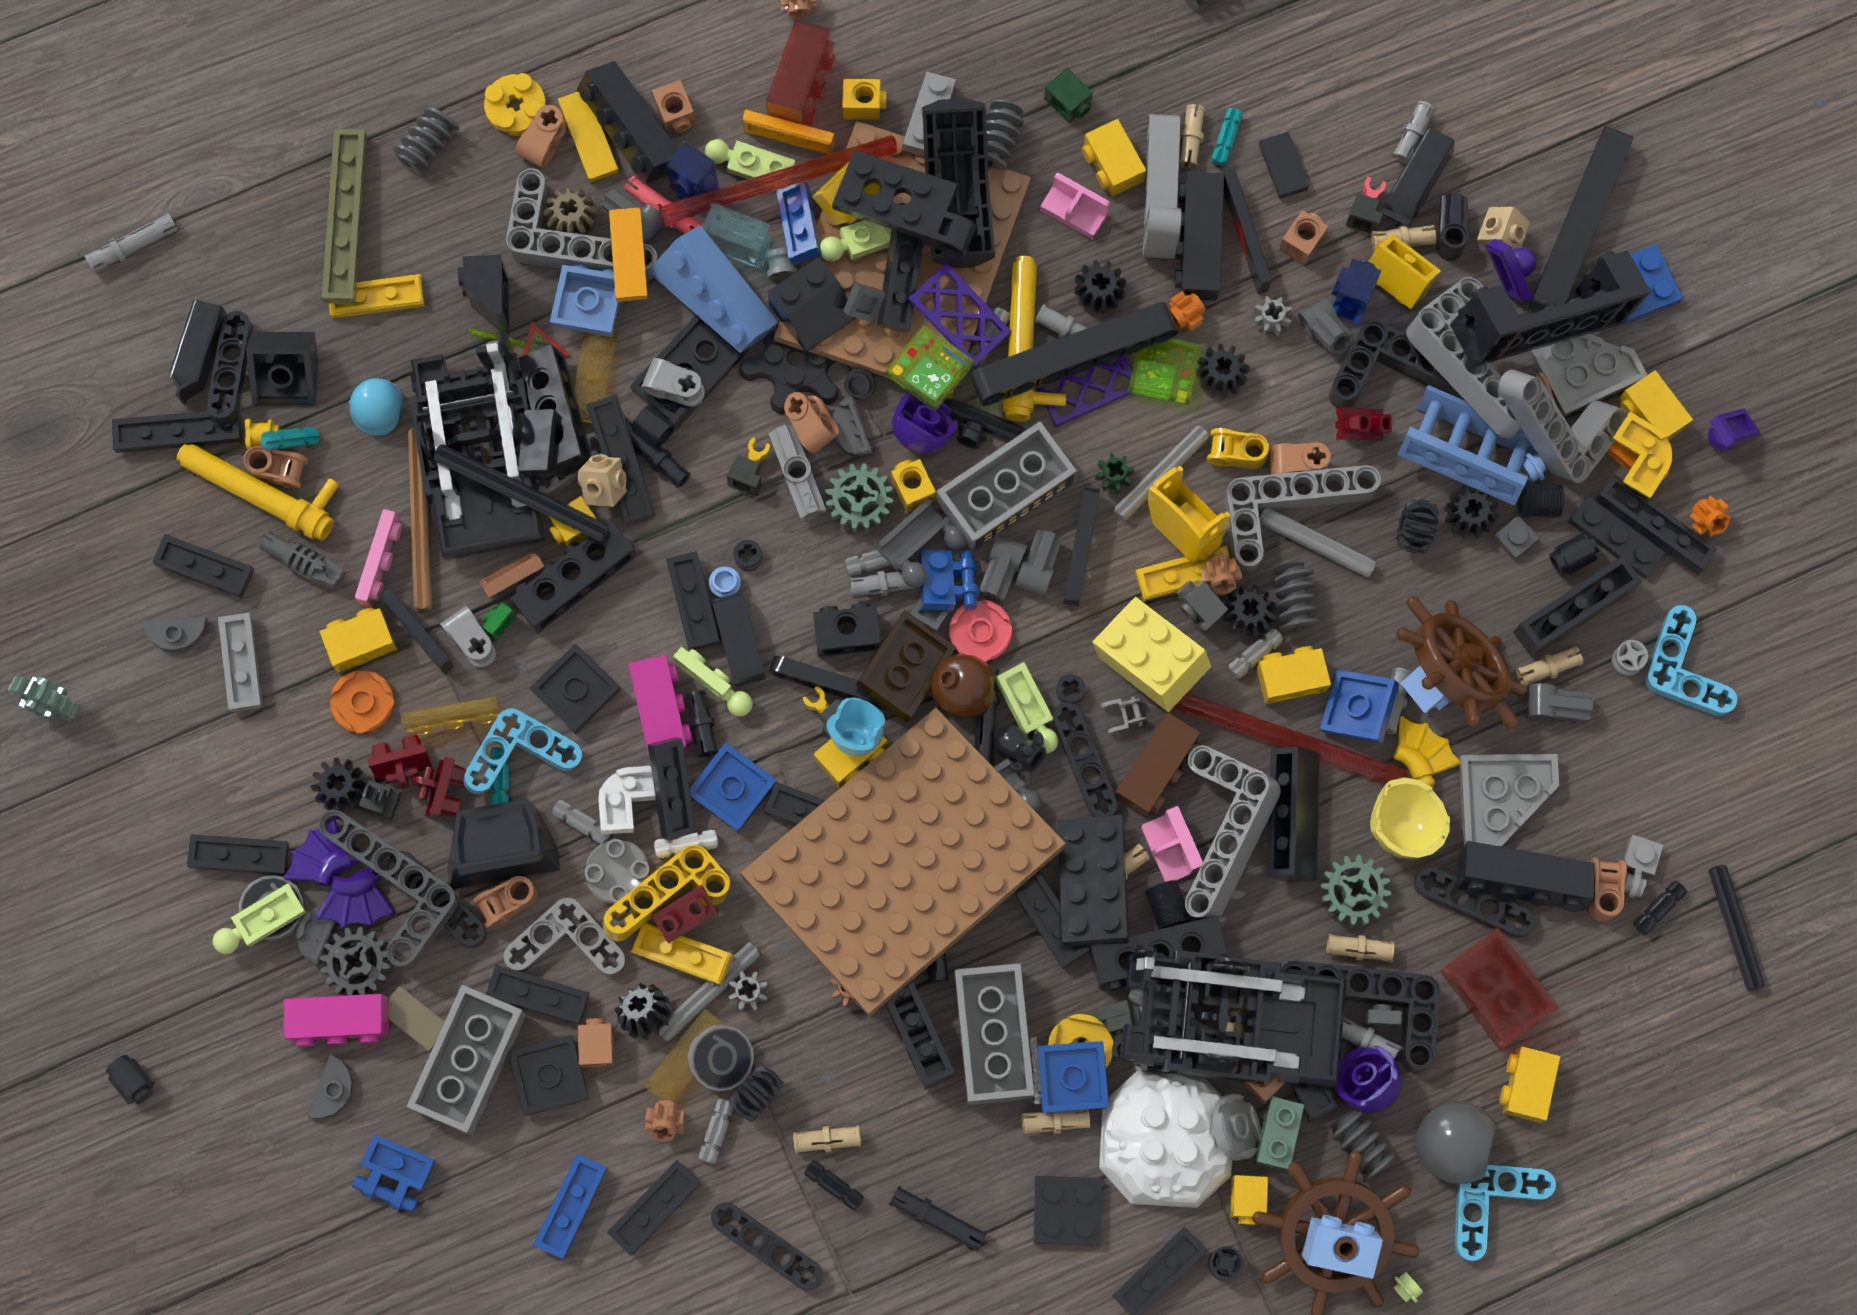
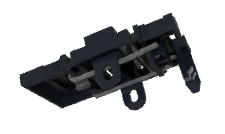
M505 331L497 333V341L488 342L485 346L475 347L476 354L483 364L482 368L478 366L476 369L466 371L463 369L460 372L449 374L446 360L442 354L411 360L412 373H410L412 390L416 392V398L410 399L423 488L427 500L433 501L430 504L433 523H436L440 552L443 560L545 541L541 512L434 460V453L440 444L448 446L470 457L468 446L474 445L476 461L484 464L480 443L489 442L493 460H491V464H486L487 466L539 491V485L536 484V480H541V474H522L518 471L524 414L520 413L519 410L524 409L525 412V410H529L524 378H519L517 375L520 372L517 353L514 352V346ZM483 410V416L487 417L486 430H478L476 411ZM469 413L471 432H466L462 425L457 424V422L463 421L462 414ZM497 424L500 425V430L495 429ZM425 454L428 458L429 467L432 470L430 472L427 471Z
M1137 945L1133 954H1130L1126 989L1143 991L1140 1027L1124 1024L1121 1036L1120 1061H1134L1133 1064L1146 1066L1161 1065V1072L1168 1073L1171 1070L1176 1071V1074L1248 1083L1261 1081L1265 1085H1270L1272 1079L1277 1078L1278 1082L1299 1084L1300 1081V1083L1336 1087L1339 1081L1347 978L1308 974V971L1296 969L1283 971L1281 970L1282 963L1180 950H1175L1172 957L1164 956V953H1157V947ZM1202 961L1213 962L1212 964H1206L1203 971H1201ZM1250 967V975L1246 976V970ZM1200 982V1007L1218 1009L1217 1014L1190 1012L1191 1004H1198ZM1244 988H1248L1246 1011H1254V1019L1228 1015V1011L1238 1012L1243 1007ZM1207 1019L1217 1021L1216 1030L1200 1029L1195 1040L1196 1026H1189V1020ZM1227 1023L1253 1026L1252 1033H1244L1243 1046H1239V1033L1226 1031ZM1193 1052H1195L1194 1069L1192 1068ZM1240 1057L1242 1058L1241 1074H1236Z

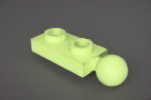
M720 139L711 140L705 147V155L710 162L714 164H720L724 161L729 162L727 173L775 189L788 185L795 165V160L740 141H736L734 150L729 149L726 142Z
M866 220L840 228L842 239L831 236L821 241V257L826 261L833 262L840 259L844 251H848L851 260L889 248L892 229Z
M680 647L673 656L675 664L723 702L727 701V707L731 714L742 717L751 711L753 701L750 695L743 691H733L731 685L728 684L731 681L729 677L717 668L712 671L705 666L706 660L693 649L688 652L683 647Z
M1024 662L996 676V683L1019 728L1025 734L1032 730L1034 733L1036 731L1041 732L1044 738L1043 746L1046 749V754L1053 752L1058 746V736L1053 730L1046 728L1044 725L1053 720V717Z
M286 884L231 917L236 928H222L218 930L213 936V946L219 953L230 954L237 949L239 940L244 939L247 946L250 947L299 918L306 911L291 885Z

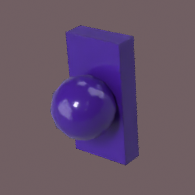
M1496 239L1487 243L1486 249L1507 295L1521 302H1526L1533 296L1525 277L1535 270L1537 264L1536 256L1533 252L1524 247L1512 249L1510 245Z
M1742 408L1717 415L1709 422L1712 426L1708 431L1707 438L1709 444L1714 449L1728 451L1737 444L1753 440L1760 435V431L1746 409Z

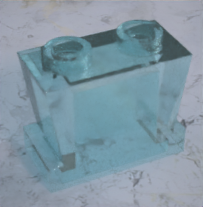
M713 203L702 226L725 256L759 269L762 268L765 261L764 254L770 250L773 243L772 238L767 236L770 224Z

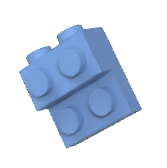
M582 264L562 265L550 318L551 327L612 337L617 313H620L622 301H616L614 270H591Z

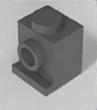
M1190 580L1177 591L1179 595L1177 598L1183 604L1180 609L1190 620H1197L1193 625L1197 630L1206 631L1228 610L1204 581L1195 580L1192 582Z

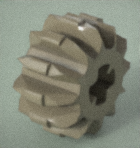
M568 185L564 194L556 189L554 192L556 199L547 198L546 203L549 208L543 211L544 217L549 219L547 221L548 228L550 230L556 229V231L579 232L581 235H586L584 227L593 228L595 224L592 218L597 216L596 208L592 207L594 204L593 198L591 196L585 197V192L582 188L573 193L572 187Z

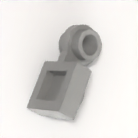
M1636 835L1630 836L1623 858L1626 861L1627 869L1633 871L1632 874H1626L1624 889L1626 897L1633 899L1636 896L1641 898L1647 882L1646 879L1641 878V874L1650 877L1655 875L1664 845Z

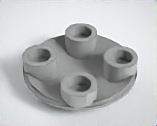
M612 839L600 844L592 851L587 859L584 874L589 889L597 898L606 903L615 904L650 876V867L647 857L638 846L629 841Z

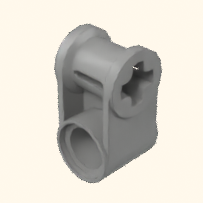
M653 358L641 386L643 391L654 397L668 399L688 407L697 406L703 401L705 396L704 387L696 372L676 366L660 358Z
M466 605L440 623L456 647L460 648L474 667L486 668L495 661L496 650L490 638ZM480 646L484 649V652L479 654L475 651L476 647Z

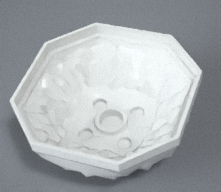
M1136 1071L1108 1097L1109 1108H1102L1099 1169L1130 1204L1197 1208L1232 1176V1160L1225 1156L1218 1146L1212 1124L1213 1109L1217 1100L1222 1096L1205 1077Z

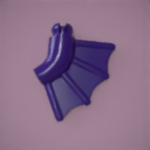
M336 820L329 824L328 832L330 834H338L340 832ZM320 829L309 830L303 845L291 851L292 865L283 877L285 880L315 881V883L321 886L330 887L336 874L350 869L352 865L360 864V862L331 843L320 832ZM355 847V851L360 853L359 848Z
M368 868L367 870L362 869L350 878L334 876L330 887L331 891L318 911L316 918L318 920H333L341 925V928H346L347 925L353 923H360L371 927L378 918L394 915L395 911L377 887V882L382 877Z

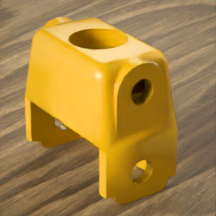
M1181 466L1173 467L1157 479L1153 486L1149 488L1148 505L1152 523L1187 559L1192 562H1196L1199 559L1205 561L1213 556L1221 546L1222 538L1229 528L1231 515L1225 512L1217 516L1182 482L1183 468Z

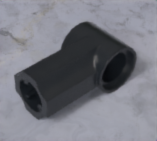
M1450 193L1440 198L1439 237L1436 251L1440 257L1446 260L1459 258L1469 238L1467 230L1468 198L1462 196V194ZM1446 238H1453L1459 244L1452 245L1447 242Z

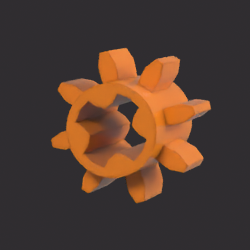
M1183 291L1170 299L1169 305L1171 308L1169 310L1179 330L1187 326L1191 332L1202 324L1204 319L1202 314L1206 312V309L1196 294L1191 293L1185 296Z
M1712 496L1698 501L1692 509V514H1690V517L1695 521L1692 527L1698 533H1706L1709 537L1721 534L1729 526L1731 516L1726 511L1730 507L1723 500H1715Z

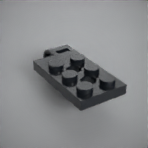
M854 150L832 203L833 210L920 238L921 244L938 249L944 254L955 258L965 257L976 230V225L972 221L949 212L958 190L956 183ZM871 183L878 184L882 188L877 195H868L864 189ZM900 193H906L911 197L910 202L906 205H898L893 199Z
M695 315L656 358L666 360L679 367H690L696 372L705 390L704 401L750 351V347L740 353L698 315ZM701 345H711L715 349L713 355L708 358L700 357L697 354V350ZM649 365L630 385V389L648 404L635 418L632 428L654 447L663 445L700 404L688 407L668 399L654 397L643 391L641 386L650 367Z

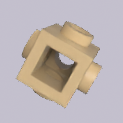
M1489 207L1477 240L1484 247H1487L1486 244L1493 239L1510 245L1512 249L1521 247L1530 221L1515 207Z
M604 454L594 455L578 471V483L582 487L585 505L614 507L627 492L626 473L622 469L621 458L608 457Z

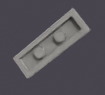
M926 72L906 132L902 151L924 157L922 107L937 100L951 99L956 79Z
M249 612L218 617L228 710L230 712L263 708L252 615Z

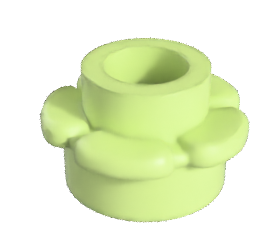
M1406 1271L1399 1278L1395 1276L1394 1279L1397 1284L1393 1288L1405 1302H1408L1410 1299L1415 1303L1418 1302L1416 1298L1423 1291Z

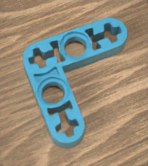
M1675 606L1667 613L1645 674V684L1650 691L1715 716H1725L1737 705L1738 698L1735 691L1727 685L1681 669L1696 625V615L1688 606ZM1683 614L1684 621L1688 624H1684L1680 628L1678 635L1672 634L1677 625V620L1673 619V617ZM1664 642H1674L1678 646L1679 654L1676 657L1666 656L1662 650ZM1663 664L1669 665L1664 673V678L1668 682L1658 685L1657 678L1653 675H1657L1661 671ZM1691 681L1697 684L1699 687V695L1697 697L1691 698L1685 695L1683 692V684L1685 682ZM1707 688H1710L1711 690L1707 695L1718 697L1720 694H1724V700L1729 704H1725L1720 708L1716 699L1709 697L1705 702H1702V699L1707 693Z
M514 708L506 709L498 715L467 768L463 778L464 785L473 794L487 792L515 745L564 772L571 771L579 765L582 758V750L574 741ZM511 717L517 719L515 725L519 729L512 728L506 739L512 740L511 744L503 737L493 735L495 731L499 735L502 734L506 725L502 721L503 719L509 720ZM534 732L544 733L548 739L547 745L543 748H535L530 743V735ZM554 740L559 742L556 749L565 752L567 748L573 751L571 756L575 761L568 760L567 763H563L561 761L562 755L555 750L552 756L546 753L551 749ZM491 743L501 745L504 750V755L498 760L490 759L486 754L485 749ZM481 759L486 765L495 767L496 770L493 771L489 767L484 775V780L487 783H480L478 786L472 784L474 778L470 774L477 775L483 763H478L477 761Z
M1488 1165L1483 1178L1489 1177L1488 1171H1493L1490 1181L1492 1191L1487 1190L1489 1183H1478L1475 1189L1471 1188V1182L1467 1184L1457 1183L1455 1251L1462 1260L1471 1262L1479 1260L1486 1253L1489 1196L1527 1200L1547 1199L1552 1196L1556 1188L1555 1178L1550 1172L1543 1169ZM1502 1173H1510L1515 1178L1516 1184L1512 1191L1506 1192L1499 1187L1498 1177ZM1521 1173L1526 1174L1524 1181L1532 1182L1538 1179V1175L1542 1176V1182L1548 1183V1188L1543 1189L1541 1194H1538L1536 1187L1527 1186L1524 1187L1525 1194L1520 1193L1523 1185ZM1468 1203L1476 1204L1481 1210V1217L1477 1222H1469L1464 1217L1463 1210ZM1462 1226L1468 1228L1481 1227V1233L1473 1232V1242L1479 1244V1250L1473 1251L1472 1256L1468 1255V1249L1462 1247V1244L1469 1240V1231L1462 1232Z

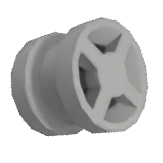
M787 248L772 249L764 254L765 263L769 265V270L767 271L769 281L782 282L798 271L797 267L788 258Z
M1627 640L1621 643L1612 654V666L1620 675L1633 676L1647 663L1648 651L1641 642Z

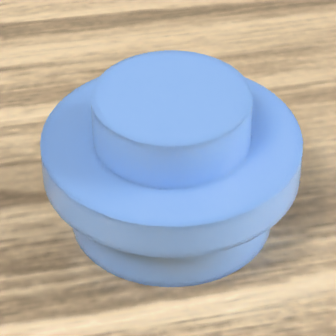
M1527 452L1520 470L1524 476L1528 477L1527 480L1530 483L1536 480L1540 482L1545 478L1543 473L1546 471L1545 464L1537 454L1532 456Z
M730 567L717 568L709 578V587L712 593L719 598L736 594L741 586L739 574Z

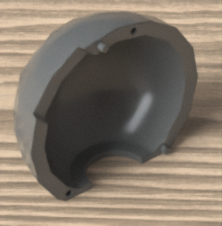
M1450 1101L1434 1107L1423 1117L1416 1132L1415 1149L1421 1164L1433 1176L1448 1183L1467 1184L1482 1179L1485 1176L1497 1125L1484 1109L1469 1102Z

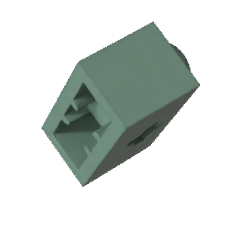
M1271 1097L1267 1101L1260 1141H1258V1150L1255 1154L1253 1165L1281 1172L1288 1171V1166L1292 1163L1304 1104Z

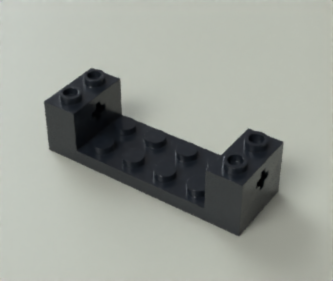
M1628 250L1616 254L1611 251L1600 256L1597 259V265L1583 276L1584 280L1575 289L1579 297L1570 300L1564 305L1557 306L1556 304H1551L1536 313L1526 311L1518 315L1502 285L1493 288L1484 286L1475 290L1471 294L1472 298L1458 310L1457 317L1450 324L1472 367L1622 325L1651 293Z

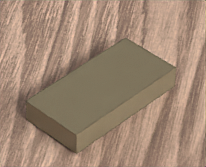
M398 986L388 998V1019L431 1052L445 1021L401 986Z

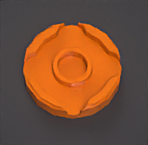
M353 671L340 678L333 687L330 709L337 723L348 732L361 735L374 733L384 727L392 717L395 706L394 693L387 681L377 673Z

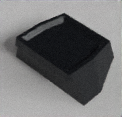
M528 799L457 811L447 867L449 886L452 889L508 880L516 876L525 877L560 870L558 847L539 810Z

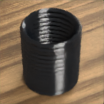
M1547 483L1525 484L1517 500L1519 516L1560 518L1564 509L1563 486L1561 484Z
M1177 880L1157 884L1145 891L1146 897H1148L1147 900H1149L1148 903H1150L1149 906H1151L1150 909H1152L1151 912H1153L1152 915H1154L1156 927H1158L1157 930L1184 924L1191 919L1189 917L1190 914L1185 908V901H1183L1184 898Z

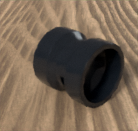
M1222 1246L1215 1249L1208 1258L1207 1267L1209 1273L1220 1281H1228L1235 1278L1241 1273L1243 1268L1241 1253L1232 1246Z

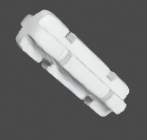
M715 830L702 831V835L692 833L673 838L669 841L658 839L654 842L657 858L670 857L671 853L676 855L689 845H699L703 848L705 847L706 850L718 847Z

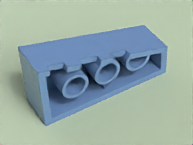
M701 225L677 238L648 270L655 279L740 353L762 340L778 324V321Z

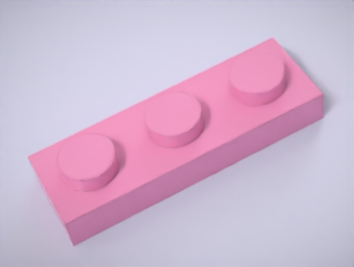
M386 509L382 511L355 594L358 604L366 608H372L374 600L379 601L383 591L381 579L383 572L388 571L392 563L393 553H390L393 541L397 542L402 532V523H400V519L394 511Z

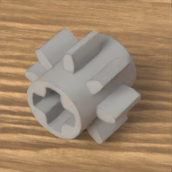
M1266 296L1264 306L1256 305L1254 308V312L1260 316L1254 319L1253 325L1261 326L1263 329L1262 335H1266L1267 332H1274L1276 336H1279L1281 326L1286 328L1290 326L1291 320L1285 316L1290 314L1292 308L1285 307L1282 304V297L1278 298V300H1270Z
M741 971V979L737 983L734 981L729 982V985L736 991V993L729 996L730 1001L737 999L740 1001L739 1011H742L745 1005L752 1006V1009L757 1011L756 1003L759 1000H768L764 994H761V990L767 988L768 984L767 982H757L758 973L756 971L752 974V977H745V974ZM749 984L751 988L757 987L753 991L754 997L748 999L746 995L740 996V993L744 992L743 986Z

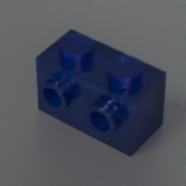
M684 141L666 164L670 188L676 192V196L688 205L693 203L701 208L705 201L710 202L715 197L719 189L715 161Z
M1352 259L1348 269L1342 267L1331 294L1336 296L1333 307L1338 316L1360 324L1382 270L1377 269L1373 263L1367 260L1357 261L1355 259Z

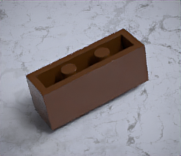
M1167 712L1115 793L1116 799L1145 818L1148 817L1151 811L1157 814L1167 798L1162 795L1168 784L1173 787L1176 785L1184 772L1179 767L1185 758L1188 759L1189 754L1194 748L1201 746L1200 743L1196 742L1200 732Z

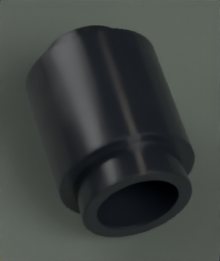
M1580 533L1556 546L1554 552L1549 554V558L1560 576L1566 573L1571 575L1597 561L1596 554L1599 553V548L1592 536L1586 537L1583 533Z
M127 1054L122 1055L107 1067L108 1080L127 1104L134 1102L141 1104L152 1095L153 1091L151 1089L154 1086V1081L136 1059H130Z

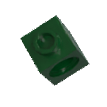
M1067 67L1045 86L1044 100L1068 123H1071L1076 117L1081 119L1090 111L1093 92Z

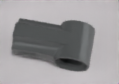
M617 186L606 195L602 208L609 213V210L640 207L643 243L647 244L666 224V220L655 208L649 204L643 205L622 187Z
M1326 298L1297 314L1299 323L1307 336H1316L1331 354L1337 353L1341 355L1347 352L1350 345L1354 342L1353 334L1339 320L1335 308Z
M1037 530L1027 560H1024L1015 584L1016 588L1046 597L1054 573L1052 569L1063 538L1050 531Z
M998 535L988 559L990 563L979 588V594L989 600L1004 603L1015 572L1020 570L1028 546Z
M1537 683L1529 685L1528 719L1535 721H1554L1555 719L1579 722L1590 721L1593 711L1592 694L1558 690V687L1550 684Z

